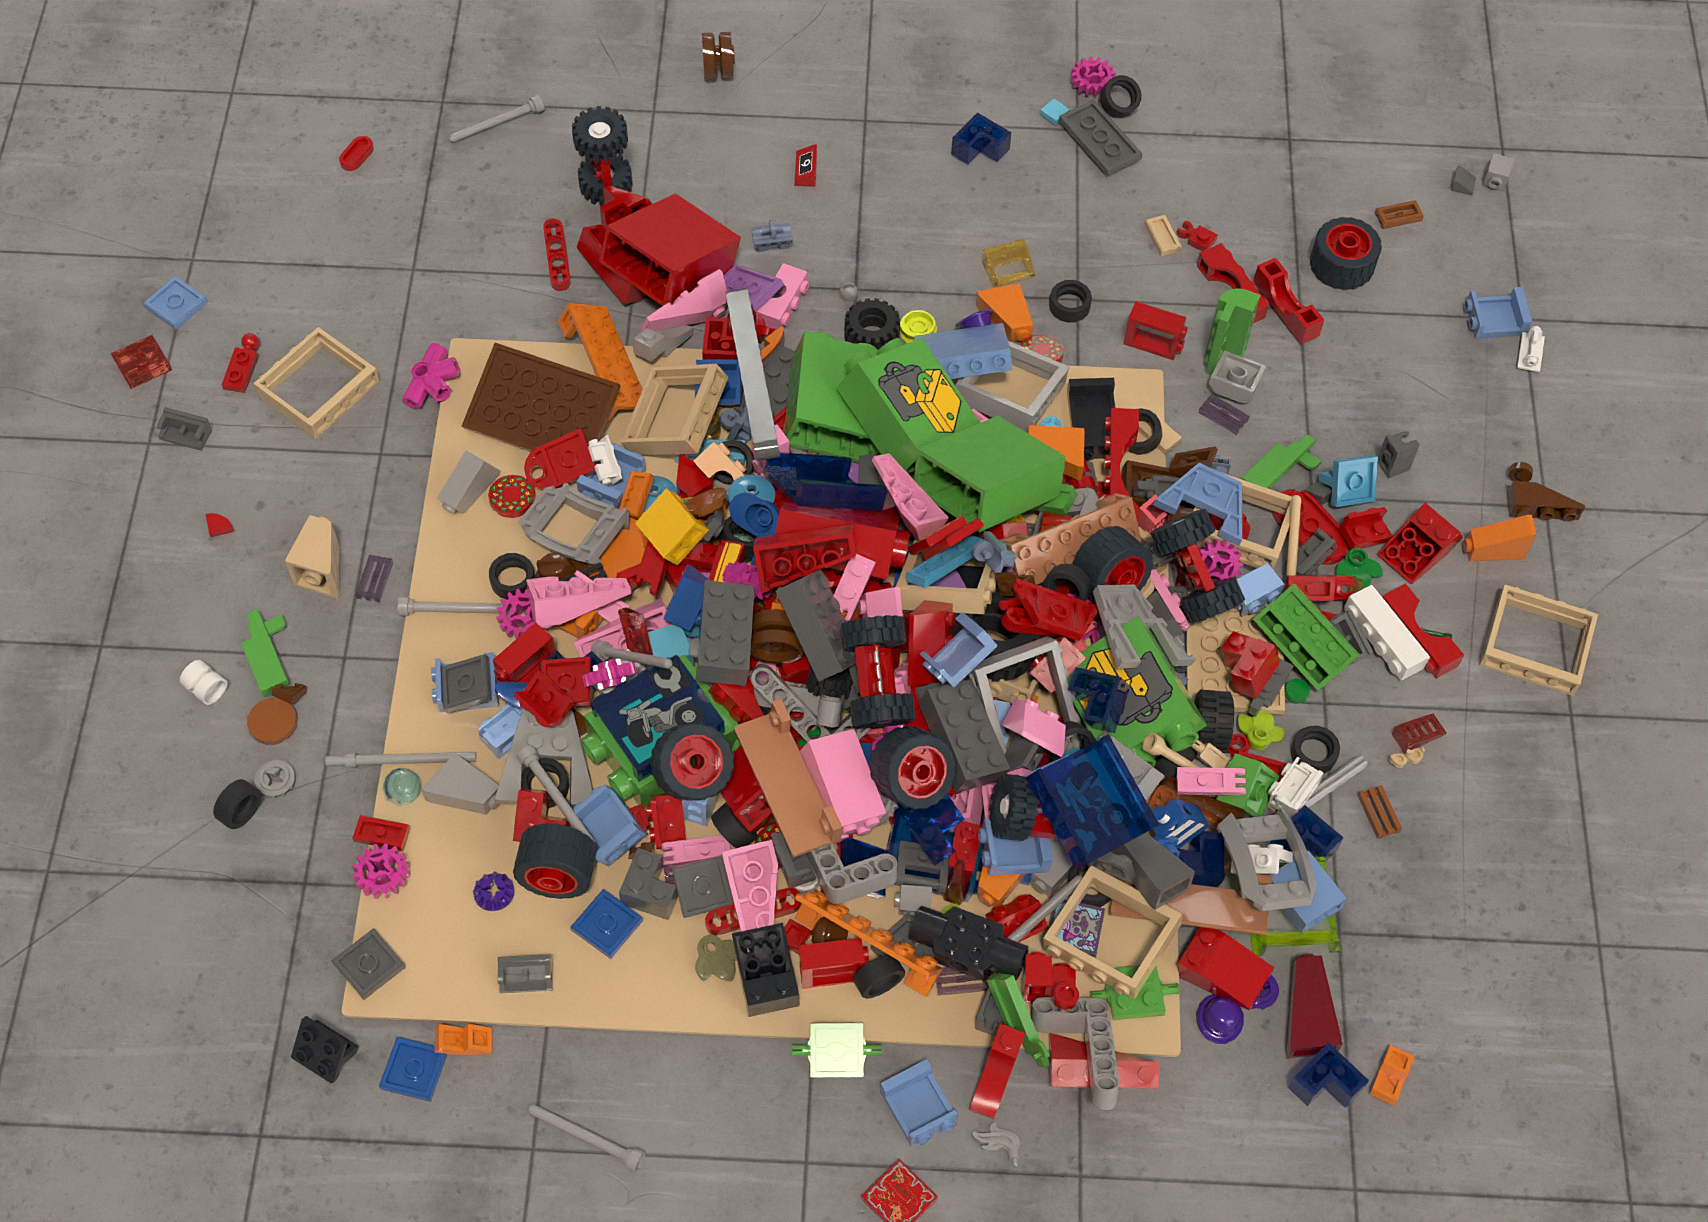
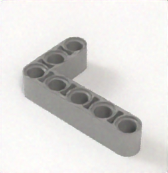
M758 664L752 670V684L771 705L772 701L776 700L773 697V692L777 689H783L787 696L782 701L789 715L790 710L794 707H800L804 711L802 717L794 718L790 715L793 728L807 742L840 733L846 726L853 727L851 713L840 722L838 727L832 730L827 726L817 724V715L770 666ZM759 671H765L769 674L770 678L762 683L756 679L755 675ZM817 725L820 727L821 732L817 736H811L807 732L809 726ZM871 728L856 729V735L858 737V740H860Z
M756 677L759 682L768 681V678ZM784 681L817 715V724L827 727L839 726L844 716L846 702L844 695L841 698L830 697L824 694L821 697L820 695L815 696L813 692H808L806 684ZM753 685L758 706L771 708V703ZM777 689L773 692V697L776 700L780 698L783 700L787 696L783 689ZM794 707L790 710L804 713L800 707Z
M833 843L806 853L826 898L834 904H841L894 885L897 880V860L890 854H881L844 867Z
M1052 997L1035 999L1032 1005L1031 1019L1037 1032L1085 1034L1093 1104L1101 1110L1113 1109L1117 1105L1119 1077L1108 1003L1101 998L1079 997L1074 1008L1062 1010L1054 1005Z

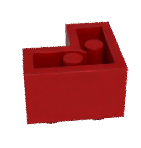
M706 317L702 349L703 360H738L734 336H729L728 318Z
M1233 631L1221 648L1226 667L1233 669L1230 675L1235 692L1256 699L1280 664L1276 645Z
M528 788L518 790L513 841L520 842L522 833L527 828L537 824L548 823L570 827V823L566 818L546 816L548 792L546 790Z
M1033 952L1025 955L1021 995L1025 1003L1033 1004L1037 998L1052 997L1054 987L1058 983L1069 982L1076 986V970L1068 964L1058 963L1052 966V956L1042 952Z

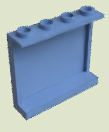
M1003 323L915 336V340L920 338L924 340L950 379L1013 370L1010 347Z

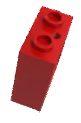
M1135 301L1128 317L1124 345L1174 360L1177 352L1181 353L1185 344L1184 339L1188 331V327L1185 326L1187 317ZM1142 325L1151 329H1155L1173 335L1174 337L1173 339H1170L1161 335H1157L1139 329V326Z
M535 622L493 659L494 674L498 682L529 683L536 671H541V660L557 659L553 637Z
M861 938L799 945V968L802 989L854 983L853 977L856 972L869 962L868 947H863Z

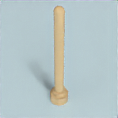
M1294 495L1291 501L1286 575H1296L1301 497L1298 495Z
M1150 733L1145 737L1142 748L1149 754H1161L1180 767L1201 768L1167 747L1164 739L1156 733Z

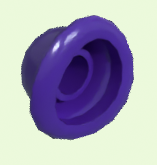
M991 309L978 311L957 322L955 326L960 325L962 329L991 325L990 314L994 313V311Z
M1213 994L1206 997L1200 1003L1197 1011V1023L1200 1032L1207 1040L1215 1044H1227L1235 1040L1241 1033L1244 1025V1013L1241 1007L1232 1000Z

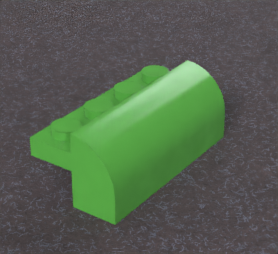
M1232 289L1224 292L1219 297L1205 352L1207 354L1205 363L1208 364L1207 374L1212 375L1224 350L1243 357L1258 307L1259 294L1244 289Z
M1295 583L1253 618L1259 627L1318 691L1330 683L1360 656Z

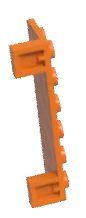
M568 303L557 321L564 338H572L576 331H578L596 376L618 383L621 386L606 423L608 424L618 409L634 410L643 389L607 307Z
M629 517V530L621 528L599 557L607 578H616L617 572L641 563L648 538L635 524L637 520ZM595 572V573L591 574L590 577L593 576V575H595V574H598L599 572ZM594 609L565 623L554 626L579 639L595 631L603 621V618Z
M814 890L813 892L806 891L796 894L794 899L801 902L802 905L794 919L813 930L815 923L823 916L912 968L904 984L925 997L929 996L943 969L937 965V960L928 955L922 957L915 953V948L912 945L903 941L900 944L893 940V935L890 932L881 928L878 931L871 927V922L868 919L859 915L857 918L848 913L849 909L846 906L832 904L827 901L826 895L820 891Z

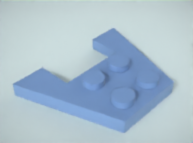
M1199 462L1155 499L1154 506L1175 515L1181 500L1201 509H1206L1207 512L1224 519L1217 536L1238 546L1242 541V482Z

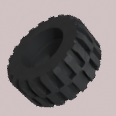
M995 590L994 593L992 592L991 604H987L984 614L964 613L982 629L1000 633L1009 639H992L998 646L986 658L1036 641L1042 637V635L1011 632L1002 625L1001 618L1007 610H1001L999 603L1002 600L1015 598V596H1000L999 590ZM957 620L954 627H952V636H956L963 629ZM1036 656L986 674L987 678L992 679V682H999L1000 679L1005 681L1012 680L1014 676L1017 678L1031 668L1030 665L1035 661Z

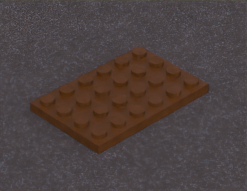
M495 342L462 427L528 451H533L535 448L579 428L584 431L589 444V441L594 439L600 441L621 386L618 383Z

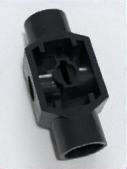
M921 905L914 917L909 932V940L934 949V958L938 961V964L981 981H985L993 973L1014 975L1017 981L1024 966L1025 955L1029 951V946L1004 937L1002 924L955 906L944 914Z

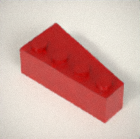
M853 524L755 538L753 549L761 593L768 592L779 585L788 584L799 577L808 576L824 567L828 568L855 557L857 544Z

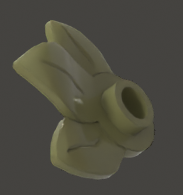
M714 935L703 937L697 946L699 957L695 963L696 973L699 978L705 981L714 974L721 980L733 981L735 975L734 961H737L733 941H721ZM709 943L713 944L715 951L709 952L706 949V945Z

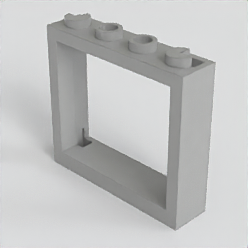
M1008 341L1013 365L1049 380L1028 409L974 386V383L981 375L960 378L956 383V388L970 408H974L993 418L999 415L1028 433L1029 425H1036L1065 385L1069 366Z
M1046 636L986 658L968 674L969 679H972L1004 755L1008 748L1005 746L986 675L988 673L1046 652L1064 722L1072 721L1081 724L1080 717L1074 709L1073 702L1075 698L1068 686L1067 679L1069 675L1062 663L1061 656L1063 652L1057 640ZM1078 733L1072 734L1068 736L1066 739L1078 735Z

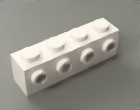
M1373 585L1349 596L1344 607L1345 612L1352 610L1365 637L1374 646L1375 652L1385 660L1390 671L1396 674L1400 681L1424 669L1430 656Z

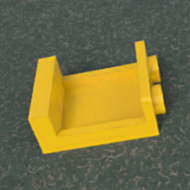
M667 488L635 523L663 558L676 565L686 557L709 531L682 504L681 497Z

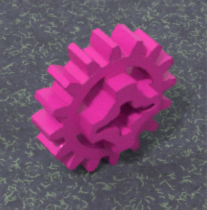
M1092 56L1089 57V60L1082 58L1081 63L1076 61L1075 67H1072L1070 81L1073 82V88L1079 87V93L1085 91L1086 96L1093 93L1094 97H1097V93L1101 91L1102 87L1112 77H1115L1116 71H1113V65L1107 66V60L1101 62L1100 57L1093 60Z
M1214 539L1212 545L1205 541L1204 549L1198 546L1210 577H1217V579H1212L1213 583L1242 574L1238 567L1243 566V563L1237 560L1242 555L1236 551L1237 548L1233 544L1229 545V542L1223 540L1220 544L1218 539ZM1217 551H1225L1227 554H1218Z
M735 561L734 564L729 562L728 566L726 565L722 575L723 581L753 585L754 599L757 597L760 599L764 597L769 598L772 595L774 588L763 594L761 593L756 565Z
M516 589V595L514 596L510 592L507 593L509 599H501L503 607H497L496 609L498 614H500L496 617L498 623H501L499 627L502 632L506 631L509 638L515 634L517 639L535 623L532 617L528 589L523 594H521L519 589Z
M620 658L592 666L593 672L582 675L585 687L597 685L598 690L627 683L626 677L635 675L637 670L635 662L622 664Z
M386 843L382 849H379L377 844H374L373 851L370 852L365 848L364 852L366 855L364 857L357 856L359 864H353L352 867L355 873L352 876L359 890L363 889L365 896L372 892L374 899H378L379 894H383L386 899L389 895L388 892L392 891L394 894H397L396 887L405 886L403 878H409L407 871L409 864L405 861L404 853H399L396 846L389 850ZM395 862L397 864V873L394 872ZM365 870L368 871L367 880L364 877Z

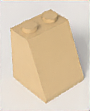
M309 515L285 563L294 586L337 599L339 596L340 546L332 522L325 517Z

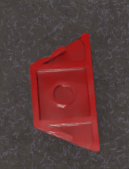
M1017 578L1012 584L1013 590L1034 626L1042 630L1080 641L1099 612L1095 604Z

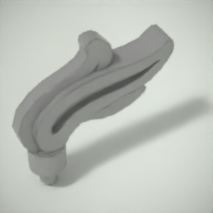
M996 1122L990 1125L989 1133L972 1132L973 1140L982 1145V1150L994 1152L1004 1149L1008 1152L1009 1160L1012 1161L1013 1166L1016 1167L1018 1165L1017 1160L1020 1159L1018 1151L1020 1140L1016 1134L999 1129Z

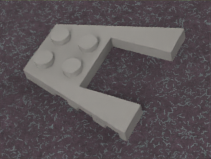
M1097 585L1093 594L1117 669L1137 668L1141 663L1139 656L1121 627L1137 616L1140 617L1148 628L1152 629L1173 666H1191L1195 662V656L1190 655L1189 657L1182 648L1184 643L1179 637L1173 638L1166 629L1168 624L1163 618H1157L1152 613L1153 606L1135 585Z
M522 709L494 803L517 804L518 790L521 789L522 765L517 759L516 754L528 745L534 746L538 752V758L570 760L569 805L573 808L578 803L584 802L591 796L593 790L573 710L568 712L561 725L544 727L537 723L536 718L529 711Z

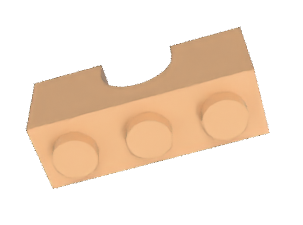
M713 442L694 460L708 478H712L717 472L722 470L729 472L734 481L746 475V467L738 459L734 461L729 456L731 451L722 442L720 444Z

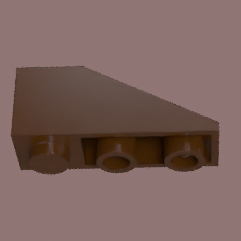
M1513 481L1507 492L1509 517L1532 515L1533 518H1541L1543 520L1564 519L1566 521H1574L1580 519L1585 509L1584 504L1537 482Z

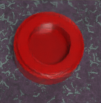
M1069 982L1058 983L1052 992L1054 1005L1062 1010L1074 1008L1079 999L1077 987Z

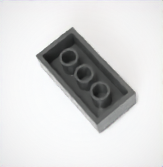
M821 569L776 590L818 682L842 672L855 664L856 653L844 651L841 624L846 622L840 611L838 600L830 590L829 581Z
M705 580L701 602L695 681L746 686L750 665L754 601L753 585Z
M972 679L959 682L954 688L949 684L927 690L918 704L930 732L946 741L950 749L953 750L957 766L955 771L956 777L953 781L955 792L995 783L998 778H1001V775L1007 774L1010 766Z

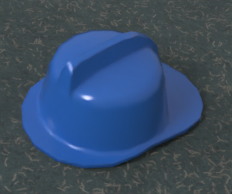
M740 493L734 496L730 502L729 511L730 516L737 525L758 538L775 535L780 511L773 502L762 500L750 493Z

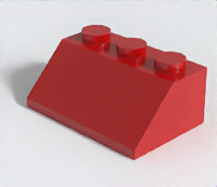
M924 600L909 614L908 686L940 682L923 666L922 663L925 660L920 653L924 651L933 658L955 637L952 636V627H954L956 621L953 603Z

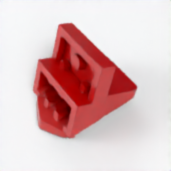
M607 186L603 188L605 204L600 206L601 224L607 228V225L651 205L652 202L645 196L613 186Z

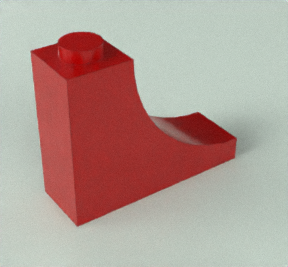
M1000 1023L970 1105V1111L994 1120L1023 1042L1024 1032Z

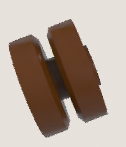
M712 32L702 33L704 79H715L717 76L716 65H720L723 78H733L735 58L731 32H720L718 35L719 45H715V37Z
M763 610L753 615V635L751 636L750 654L753 657L770 663H790L802 658L804 650L785 610Z

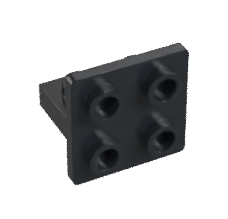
M305 1016L301 1019L291 1058L332 1084L337 1079L340 1066L357 1053L359 1046L317 1019L314 1021Z

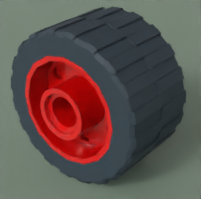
M1352 217L1331 219L1322 225L1316 235L1310 256L1311 270L1318 280L1332 288L1347 290L1362 287L1366 282L1370 281L1374 274L1382 249L1381 238L1371 225L1360 219Z
M1109 526L1092 534L1081 545L1072 564L1081 568L1089 577L1091 582L1090 596L1095 599L1093 591L1097 585H1135L1140 591L1146 585L1148 578H1150L1151 570L1153 569V556L1126 529L1120 526Z
M687 723L666 730L655 742L650 760L651 773L659 788H662L667 795H671L676 799L689 801L705 800L722 791L726 787V783L730 781L732 770H734V754L729 741L724 737L725 735L717 731L715 727L704 725V723ZM691 756L694 758L693 767L690 765Z
M915 726L896 727L892 731L887 732L877 742L871 754L870 775L877 789L887 798L906 808L909 807L915 810L927 809L938 804L941 799L945 798L948 791L951 790L956 777L955 755L948 743L943 741L942 738Z
M545 823L534 825L531 828H527L521 835L513 869L514 878L526 890L548 898L570 899L581 896L588 891L597 847L588 835L578 829L559 824Z

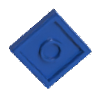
M602 889L571 925L570 929L605 956L612 959L643 922V917Z
M396 1037L379 1088L431 1102L447 1054L435 1053V1046Z

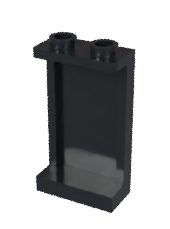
M1114 377L1069 379L1067 396L1070 423L1073 428H1084L1085 460L1103 459L1105 455H1109V450L1104 449L1105 436H1109V431L1105 430V417H1110L1111 408H1115Z

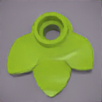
M1259 712L1257 716L1253 717L1245 714H1239L1238 727L1247 735L1250 747L1255 750H1264L1271 743L1280 742L1285 735L1283 728L1274 726V718L1270 713Z

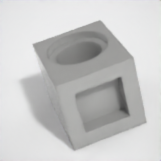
M1494 153L1483 185L1504 191L1514 159Z
M901 885V892L895 893L894 906L899 908V915L905 916L909 913L915 916L921 905L931 908L932 887Z

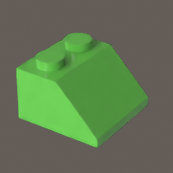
M1235 754L1233 760L1228 763L1227 768L1245 769L1244 776H1235V778L1246 779V785L1236 786V788H1246V795H1218L1216 800L1226 807L1250 818L1261 817L1265 813L1271 796L1268 794V791L1272 784L1278 781L1279 775L1260 761Z

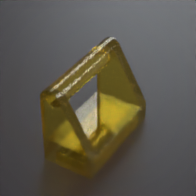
M1024 239L983 249L982 264L993 287L1035 277L1029 250ZM1022 260L1026 270L996 277L994 267Z

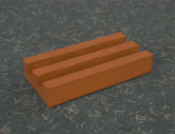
M1416 200L1380 207L1375 210L1379 223H1382V229L1420 222L1424 217Z
M1382 785L1377 786L1376 789L1370 788L1366 792L1363 790L1358 793L1359 800L1377 839L1401 832L1402 827ZM1369 797L1371 798L1376 809L1377 815L1385 828L1384 831H1382L1381 826L1375 816V813L1369 803Z

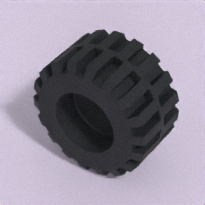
M867 298L864 302L861 300L857 301L856 306L852 305L849 307V311L845 314L844 339L846 342L854 344L867 343L879 350L889 341L900 338L899 313L895 311L893 305L888 306V302L885 300L880 302L877 298H874V300ZM869 326H875V327H878V328H880V329H879V330H875V331H870V330H866V329H864V328H865V327H869Z
M1200 689L1195 697L1194 704L1207 726L1197 732L1199 735L1198 740L1203 744L1210 743L1222 753H1226L1232 741L1234 728V700L1232 694L1228 691Z

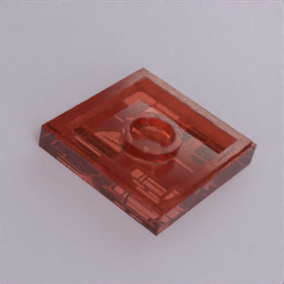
M153 335L111 353L114 362L130 389L172 371L169 362Z
M627 607L619 609L618 614L627 649L632 652L653 655L644 615Z

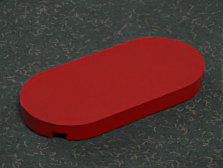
M1295 489L1281 492L1291 497L1294 495L1301 497L1298 547L1301 548L1314 535L1315 531L1320 528L1336 541L1337 546L1336 550L1322 564L1333 565L1342 561L1348 552L1349 545L1339 530L1340 524L1310 493L1303 490L1301 492L1295 491ZM1272 511L1275 521L1281 527L1285 515Z

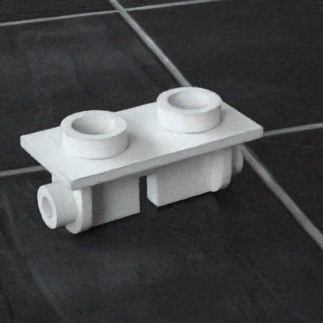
M1533 326L1528 333L1522 332L1517 368L1540 372L1545 336H1542L1540 327Z
M608 435L600 441L597 439L589 441L588 450L592 461L601 462V464L594 466L599 482L609 485V487L613 486L622 479V475Z

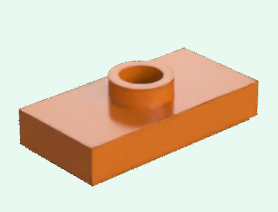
M631 471L619 509L627 508L631 518L639 519L643 514L654 480V476L651 473Z

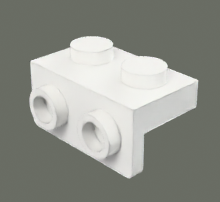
M1248 844L1256 874H1278L1279 863L1293 862V853L1283 850L1282 845L1269 844L1268 848H1261L1259 845ZM1231 861V873L1237 874L1233 861Z

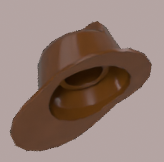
M553 552L545 555L541 560H537L536 565L538 569L535 579L559 577L560 580L574 574L576 570L581 571L589 566L586 562L567 558L560 553Z

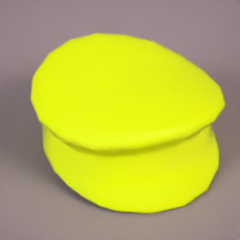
M910 311L900 321V334L906 343L915 341V336L937 333L935 319L926 311Z

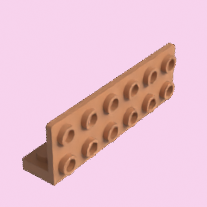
M1116 493L1098 500L1097 510L1032 536L1015 533L1000 539L1007 544V550L1014 551L1016 554L1014 562L1015 572L1018 575H1033L1035 585L1042 583L1053 567L1060 564H1073L1075 555L1081 548V545L1092 534L1109 526L1123 527L1141 542L1132 497Z
M780 698L772 701L771 712L768 715L736 725L734 732L792 857H797L840 841L843 826L833 805L826 807L792 737L790 732L791 718Z
M1256 874L1259 885L1272 884L1273 876ZM1120 879L1121 882L1138 890L1133 882ZM1191 884L1189 891L1165 904L1182 913L1181 924L1262 935L1267 933L1269 911H1261L1254 907V902L1249 898L1242 899L1241 890ZM1112 900L1111 915L1151 920Z

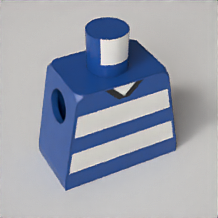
M1177 798L1171 800L1163 807H1155L1152 815L1148 818L1156 836L1164 838L1176 836L1178 838L1177 850L1210 826L1199 806Z

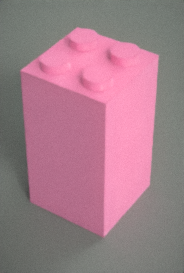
M851 729L808 741L800 750L802 758L825 806L833 805L843 826L841 840L835 843L848 839L851 834L857 833V836H862L871 832V828L880 823L879 820L886 814V810L876 784L871 779V771L855 730Z

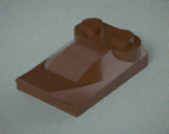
M1127 460L1124 464L1121 478L1128 494L1140 508L1148 499L1147 496L1138 497L1133 495L1132 487H1134L1137 480L1145 481V479H1151L1152 476L1181 478V476L1171 473L1169 468ZM1180 503L1178 507L1194 509L1195 505Z

